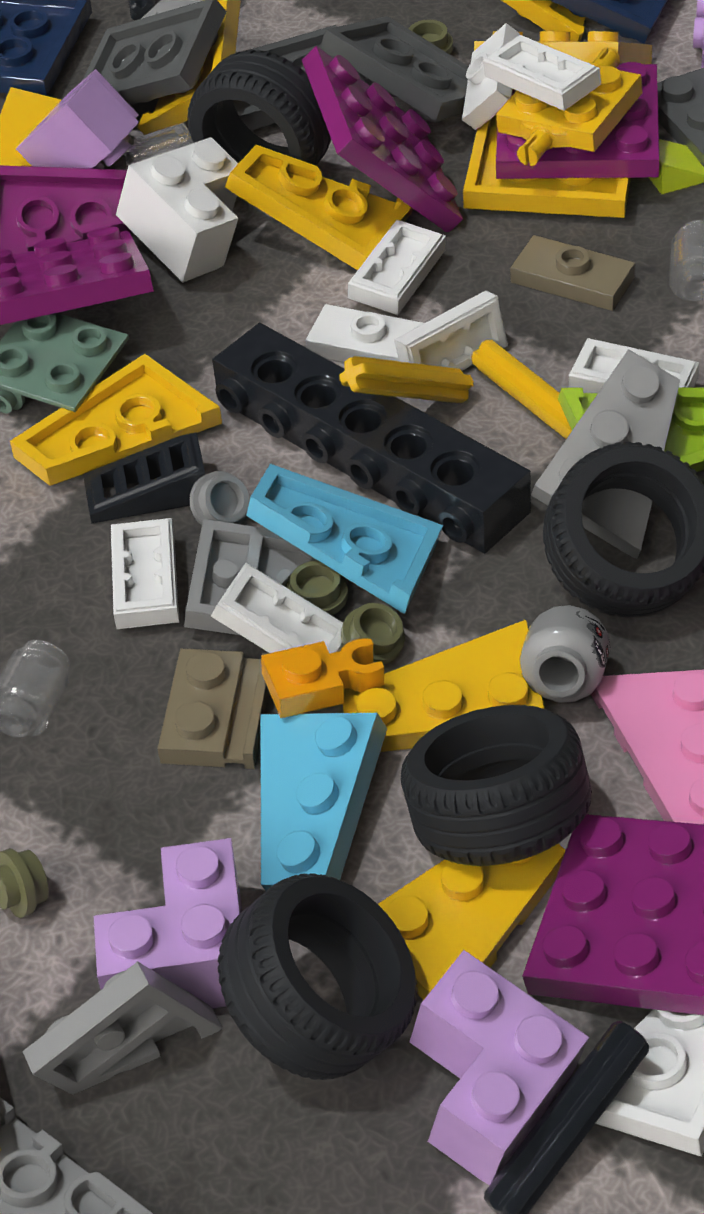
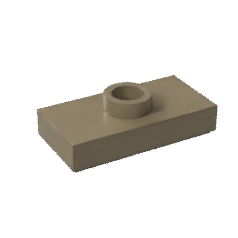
M533 235L510 267L511 283L613 311L635 278V262Z

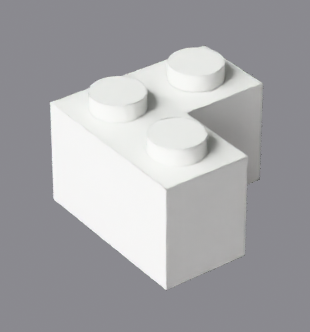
M210 137L130 164L127 169L116 216L182 283L217 270L225 264L238 222V217L232 212L237 195L225 188L230 172L238 163Z

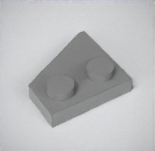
M203 519L185 611L184 627L240 635L212 618L211 615L245 562L286 587L295 568L316 559L267 528Z
M137 961L127 970L111 977L105 983L102 990L70 1015L56 1020L43 1036L23 1050V1054L34 1076L74 1095L106 1081L120 1072L131 1070L159 1058L160 1053L155 1044L156 1041L191 1026L197 1029L201 1039L223 1028L210 1005Z

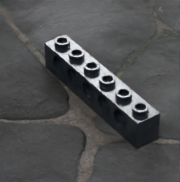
M260 322L212 359L216 395L218 401L228 411L235 414L241 413L255 421L271 436L275 438L282 437L305 450L316 462L327 463L350 476L361 488H371L392 500L402 511L443 525L442 531L455 542H464L486 554L531 513V471L397 397L353 392L350 387L341 384L339 375L345 371L344 368Z

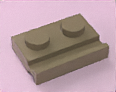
M180 648L157 748L161 764L225 767L226 763L244 764L246 769H255L261 739L260 714L266 713L269 690L262 675L261 659L244 658V653L238 651Z

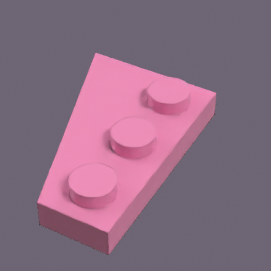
M704 670L603 676L601 683L591 693V696L598 708H603L614 727V736L624 752L628 751L643 777V786L663 820L704 824Z

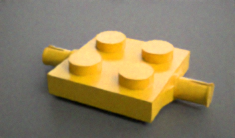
M606 47L590 63L600 68V86L565 111L516 90L496 114L498 133L518 136L527 140L517 150L518 159L526 166L529 162L530 166H535L542 155L552 147H572L595 152L643 93L641 74L618 70L616 67L621 62L619 53L613 48L608 52V47Z

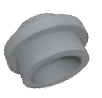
M214 471L203 475L193 485L190 493V508L194 518L201 526L203 519L241 524L247 515L249 493L243 482L236 476L224 471Z

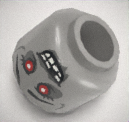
M571 605L557 606L541 613L529 627L519 660L523 678L534 692L542 695L545 699L555 702H576L589 696L601 683L611 649L607 630L599 618L586 609Z

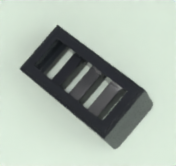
M197 432L170 439L84 473L83 478L91 524L190 506L192 487L200 477L205 475ZM139 482L138 486L127 489V484ZM115 486L116 494L105 498L103 488Z

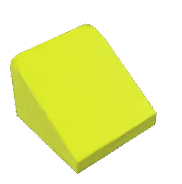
M659 139V177L649 178L662 195L704 183V167L686 145Z

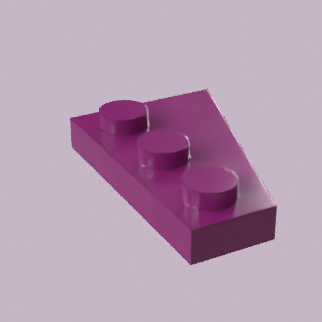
M0 165V250H11L12 254L16 255L34 251L33 246L36 243L47 239L64 238L66 244L88 239L87 233L103 227H118L120 232L127 230L132 232L116 216L127 170Z

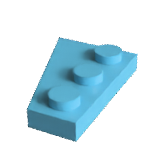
M273 464L268 466L252 493L246 515L403 614L406 613L434 553L443 525Z
M378 713L297 714L285 718H280L279 714H260L261 886L267 891L283 879L305 873L322 874L340 880L387 727Z

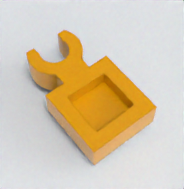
M368 638L352 640L345 644L341 651L329 653L325 642L322 641L261 655L262 675L280 718L344 704V689L350 688L354 691L364 692L371 688H381L384 686V665L382 661L374 662L373 642Z

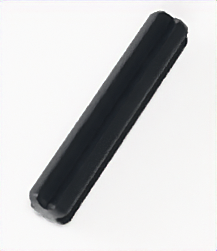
M617 1021L611 1024L485 1191L484 1200L497 1214L529 1213L648 1054L649 1045L643 1035L624 1022Z

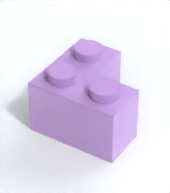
M95 69L58 103L17 146L16 150L32 167L103 169L105 166L100 161H103L109 167L131 146L128 142L131 138L129 133L139 123L136 119L139 114Z
M231 838L162 847L161 859L166 906L94 916L96 966L100 989H103L105 983L111 977L127 970L138 961L207 1003L212 1008L225 1007V999L219 983V948L230 924L242 912Z
M463 950L421 1003L410 1043L460 1078L440 1104L427 1142L478 1179L490 1185L556 1098V1095L573 1075L589 1037L465 950Z

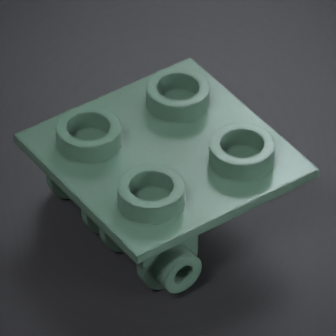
M59 313L14 322L0 340V412L10 413L13 409L19 410L25 403V396L76 412L129 340V335Z

